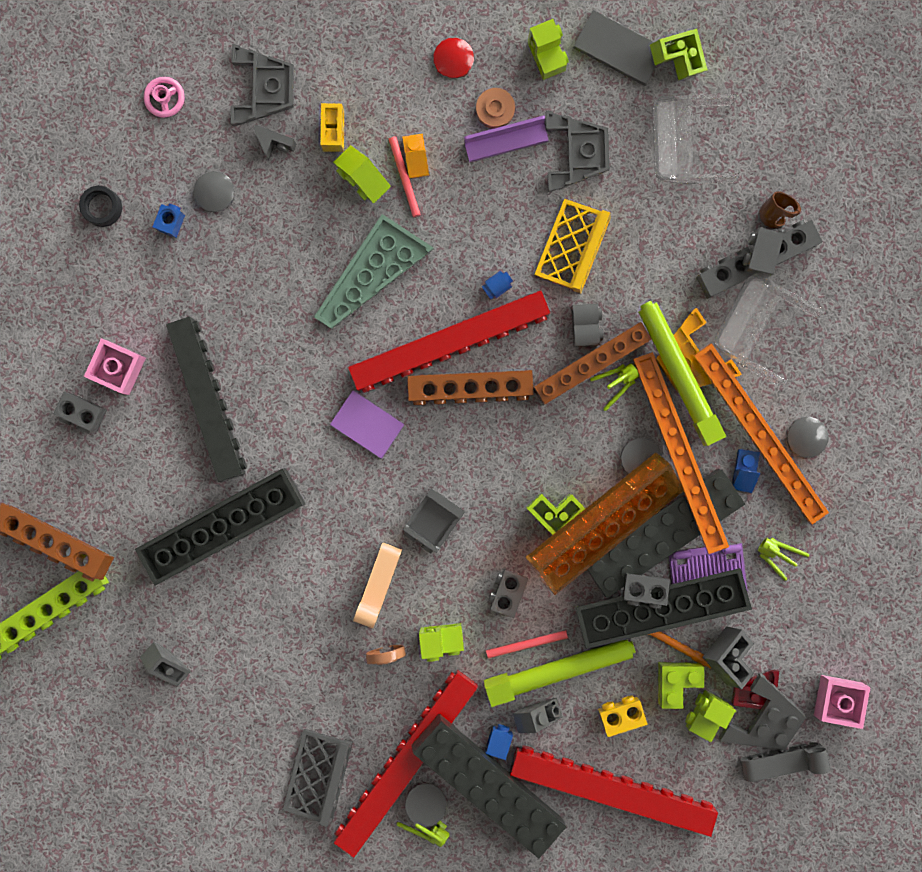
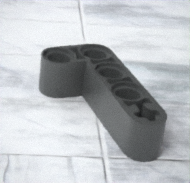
M810 742V745L801 744L785 750L769 751V754L764 752L742 757L740 761L744 780L754 782L806 770L813 774L828 773L831 771L827 750L818 742Z

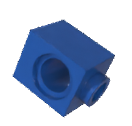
M169 203L168 206L161 204L152 227L161 233L177 238L185 215L180 211L181 208ZM169 215H173V222L166 224V218Z
M498 724V726L492 725L485 748L486 754L506 760L513 738V733L508 726Z

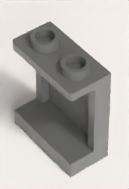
M431 488L403 528L405 531L404 535L413 542L416 539L422 543L421 547L427 552L432 553L434 551L437 553L465 511Z

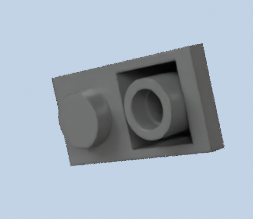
M557 698L525 706L513 713L518 733H537L563 718Z

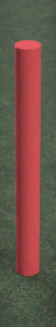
M391 137L388 140L412 216H420L421 214L397 138Z
M565 630L486 650L488 658L567 639L568 636Z

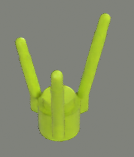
M631 363L627 366L622 364L618 368L590 378V381L593 382L618 373V379L610 383L607 388L610 389L620 382L623 384L627 383L603 408L604 411H607L630 386L636 383L635 379L639 377V373Z
M766 537L758 547L757 551L761 553L759 557L764 559L784 581H787V577L769 557L773 559L778 556L794 567H797V563L780 553V548L777 546L805 557H809V554L778 542L774 538L768 539Z
M441 820L437 823L438 826L433 825L430 830L418 823L415 824V827L422 832L400 822L396 824L404 830L424 838L439 847H442L449 837V832L445 830L447 825L441 822Z

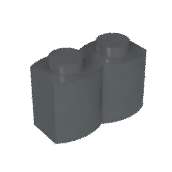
M598 303L572 305L573 346H599L600 341H603V329H599V320H602V309L598 308Z

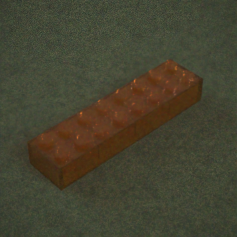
M655 452L526 556V559L540 580L554 595L683 492L681 483L671 464Z

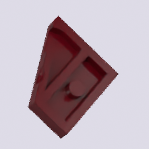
M774 669L763 673L766 679L778 688L780 671ZM757 676L751 677L743 689L733 687L731 703L733 706L754 709L762 708L767 698L751 692L750 689Z

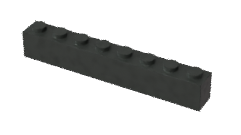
M189 316L166 324L218 482L246 474L244 470L247 469L246 462L243 457L240 458L238 452L240 449L239 441L233 437L231 431L234 430L233 423L230 418L227 419L225 413L227 410L226 402L223 398H220L218 392L221 391L220 384L217 379H214L212 371H214L213 363L210 359H207L205 353L208 351L207 345L204 340H201L199 332H201L199 322Z

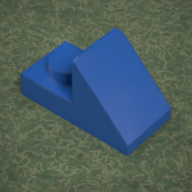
M738 449L732 485L736 490L753 492L760 473L757 472L760 452Z

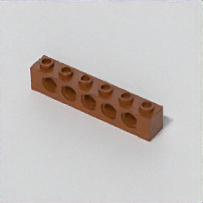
M642 322L534 386L533 389L541 403L545 405L649 342L652 338Z
M532 370L408 376L409 402H413V405H426V401H434V404H446V400H455V404L467 403V399H475V403L488 402V398H496V402L508 401V397H516L517 401L529 400V396H533ZM508 381L517 383L518 388L515 392H510L506 389ZM488 382H494L497 385V390L494 393L486 391L485 385ZM467 383H474L477 388L476 392L468 394L464 389ZM429 384L435 387V393L431 396H427L423 392L424 387ZM453 384L456 387L455 393L452 395L446 394L444 392L445 385Z
M0 504V535L13 537L12 541L24 546L27 544L31 546L29 550L40 555L42 552L47 554L48 560L58 564L62 562L65 564L64 568L72 572L77 570L82 572V577L87 580L104 579L115 557L12 505ZM18 522V527L15 530V524ZM35 530L36 534L35 537L32 539V533ZM53 539V544L49 547V542ZM70 547V554L66 556V551ZM87 556V557H88V562H87V564L84 566L83 561H84V558Z

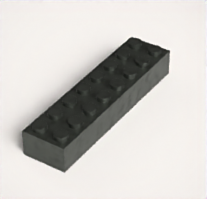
M282 468L137 547L135 551L151 581L156 586L306 504L288 470Z
M716 469L703 478L719 522L745 505V502L722 469ZM684 492L581 561L606 598L624 587L626 573L642 575L700 536Z
M741 568L669 585L667 606L662 605L661 609L648 607L649 603L640 602V606L629 605L627 600L623 599V596L575 607L585 649L752 610ZM660 587L651 590L653 598L661 597L662 589ZM638 592V593H633V594H631V595L636 596V595L640 594V592Z
M441 714L436 716L411 745L415 756L538 859L566 829L567 826L559 814L519 780L510 776L506 769Z

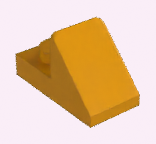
M423 133L402 137L409 179L429 176Z

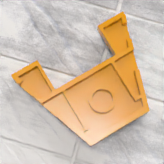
M695 308L673 336L699 387L712 383L693 357L694 354L699 352V349L689 335L707 322L698 309ZM660 355L656 357L658 365L677 391ZM732 359L725 362L735 377L742 375Z

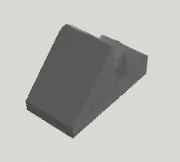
M258 125L254 126L255 133L268 160L274 145L280 151L288 152L290 150L294 152L297 144L293 138Z

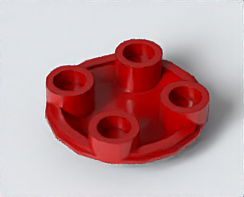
M448 38L441 41L433 54L437 72L449 78L466 76L474 62V53L471 46L459 38Z

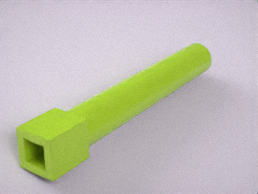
M652 301L641 305V310L638 313L694 422L693 426L703 446H709L727 437L716 414L712 413L657 302L653 304Z
M626 639L509 676L507 673L483 681L491 707L515 700L514 696L632 659L636 651L633 642H628Z

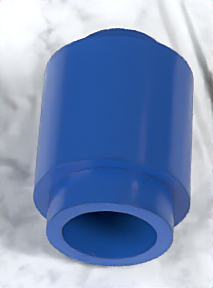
M500 270L486 280L482 288L491 300L494 297L497 299L512 288L510 283L513 280L507 272L502 273Z

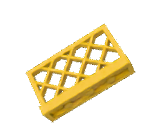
M564 199L534 275L573 289V291L581 294L610 222V212L605 210L599 211ZM567 205L575 208L578 215L567 219L564 214ZM589 213L596 215L595 222L586 226L582 216ZM580 218L584 227L572 232L569 222ZM567 224L570 234L559 238L557 234L558 227ZM586 231L588 235L587 242L578 245L575 235ZM572 237L576 247L565 251L561 242ZM559 243L563 253L551 257L550 247ZM578 250L581 255L580 260L571 264L567 254ZM565 256L569 265L557 270L554 260ZM552 262L555 272L549 275L541 273L543 265ZM571 269L573 273L571 282L563 281L560 273Z

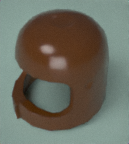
M776 191L760 207L759 218L768 228L778 229L785 225V217L793 218L799 215L801 207L792 196ZM788 206H792L794 208V212H789L785 209Z

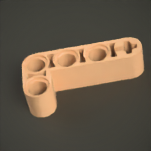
M382 543L362 600L356 611L354 622L374 628L402 549Z

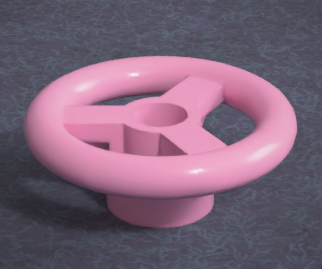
M156 78L145 88L143 96L145 106L155 116L162 118L171 117L178 113L184 104V91L181 85L172 78ZM167 83L172 85V87L167 89L166 86L158 84ZM178 93L177 104L169 110L168 102L170 97ZM162 94H166L164 98H160ZM150 95L161 104L162 111L152 106Z

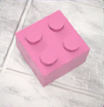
M101 338L84 377L121 394L130 395L146 357Z
M821 675L814 716L823 722L863 729L870 687L862 682Z

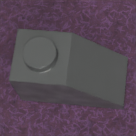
M155 642L140 656L148 673L174 686H178L191 672L167 648Z

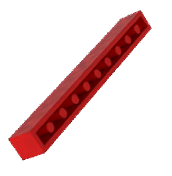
M542 290L348 368L357 390H362L363 393L374 390V385L381 382L382 385L394 382L393 378L396 376L407 377L413 374L412 370L420 367L421 370L433 366L431 362L439 360L440 363L452 358L451 355L458 352L459 355L471 351L470 347L474 345L482 347L490 343L489 339L497 337L499 340L509 336L508 332L514 329L517 332L527 329V324L534 321L536 324H540L547 320L550 310Z
M458 669L455 674L451 672L445 680L447 685L444 689H438L432 698L434 702L431 707L426 706L420 714L422 717L418 724L414 722L408 731L410 735L407 740L402 739L395 750L398 752L394 757L390 756L383 765L385 770L382 774L377 773L371 782L373 786L369 792L365 790L359 798L361 803L357 808L353 806L346 816L348 821L345 825L341 823L336 829L334 844L353 858L423 764L413 754L411 745L438 714H441L452 724L477 690L478 684Z
M529 746L516 747L510 767V776L709 837L712 836L718 811L711 802L701 800L700 803L694 801L693 797L686 794H681L680 797L674 795L673 791L666 788H661V790L654 789L652 784L647 782L638 784L627 776L618 778L613 776L614 774L610 771L602 770L599 772L593 770L594 767L588 764L579 766L568 758L556 759L549 752L542 751V754L534 752V749Z

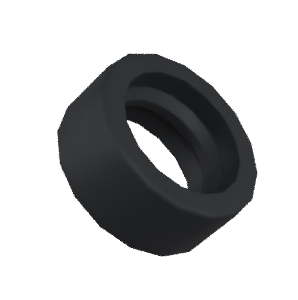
M92 186L85 190L80 197V213L84 219L95 226H111L121 216L122 203L120 198L105 186ZM100 194L108 196L112 201V210L104 218H96L89 211L91 200Z

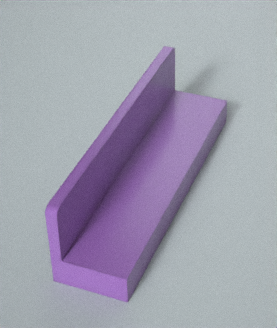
M545 116L465 136L464 145L469 163L548 142L544 125Z

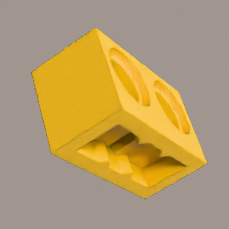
M321 103L320 145L323 152H344V108L342 104Z
M629 695L623 697L621 702L615 704L614 702H607L602 704V708L598 709L607 737L648 725L638 697ZM631 707L637 708L633 716L627 715V710ZM609 714H617L614 722L607 721Z

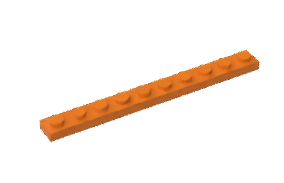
M712 343L694 354L693 357L809 524L813 525L827 515L829 512Z
M652 352L633 359L708 555L729 548L654 353Z

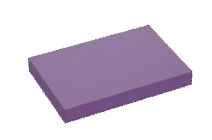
M355 391L351 392L330 424L381 459L404 426L403 423Z

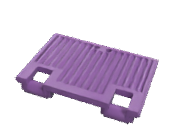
M742 543L729 545V548L709 555L706 548L703 547L676 551L669 556L672 584L741 568L747 589ZM736 553L735 559H726V554ZM677 559H687V564L677 565Z

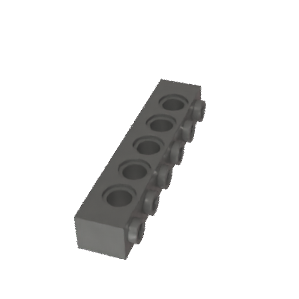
M804 220L793 224V229L788 232L785 229L779 231L784 233L776 265L823 242L812 220L806 223ZM791 236L798 238V245L791 241ZM748 247L736 252L738 256L732 259L730 256L719 260L720 265L712 268L709 265L700 270L701 274L696 278L706 299L755 276V274L744 272L745 265H743V259L746 252L749 253ZM736 262L743 265V272H739L735 268ZM717 271L724 273V281L717 278Z

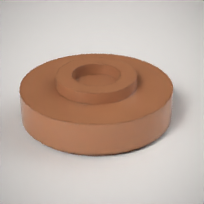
M490 88L479 96L476 103V114L483 125L495 129L508 125L513 119L515 102L506 90Z
M392 645L394 650L380 653L379 649L382 648L366 653L367 664L383 665L395 662L397 659L406 656L405 647L403 645Z

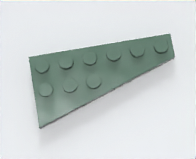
M382 214L314 318L333 329L434 250V248Z

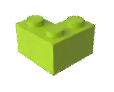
M554 19L533 26L529 30L528 45L543 80L566 71L567 63H569L566 52H562L559 46L561 44V37H563L562 30L559 24H555Z
M697 29L662 38L650 44L654 64L659 65L673 60L678 80L696 76L708 70Z
M351 145L333 161L338 168L336 170L337 174L352 187L356 186L358 188L356 193L364 201L368 199L374 204L391 187L370 159Z
M540 493L526 506V509L555 538L564 532L586 510L572 494H568L554 507Z
M461 623L420 628L422 659H427V662L438 661L439 657H443V653L454 656L459 655L460 651H464Z
M658 662V704L662 709H683V688H704V666L701 663Z
M704 690L703 694L700 693L696 698L694 711H690L686 717V727L689 731L712 742L720 726L725 729L728 727L736 710L727 701Z

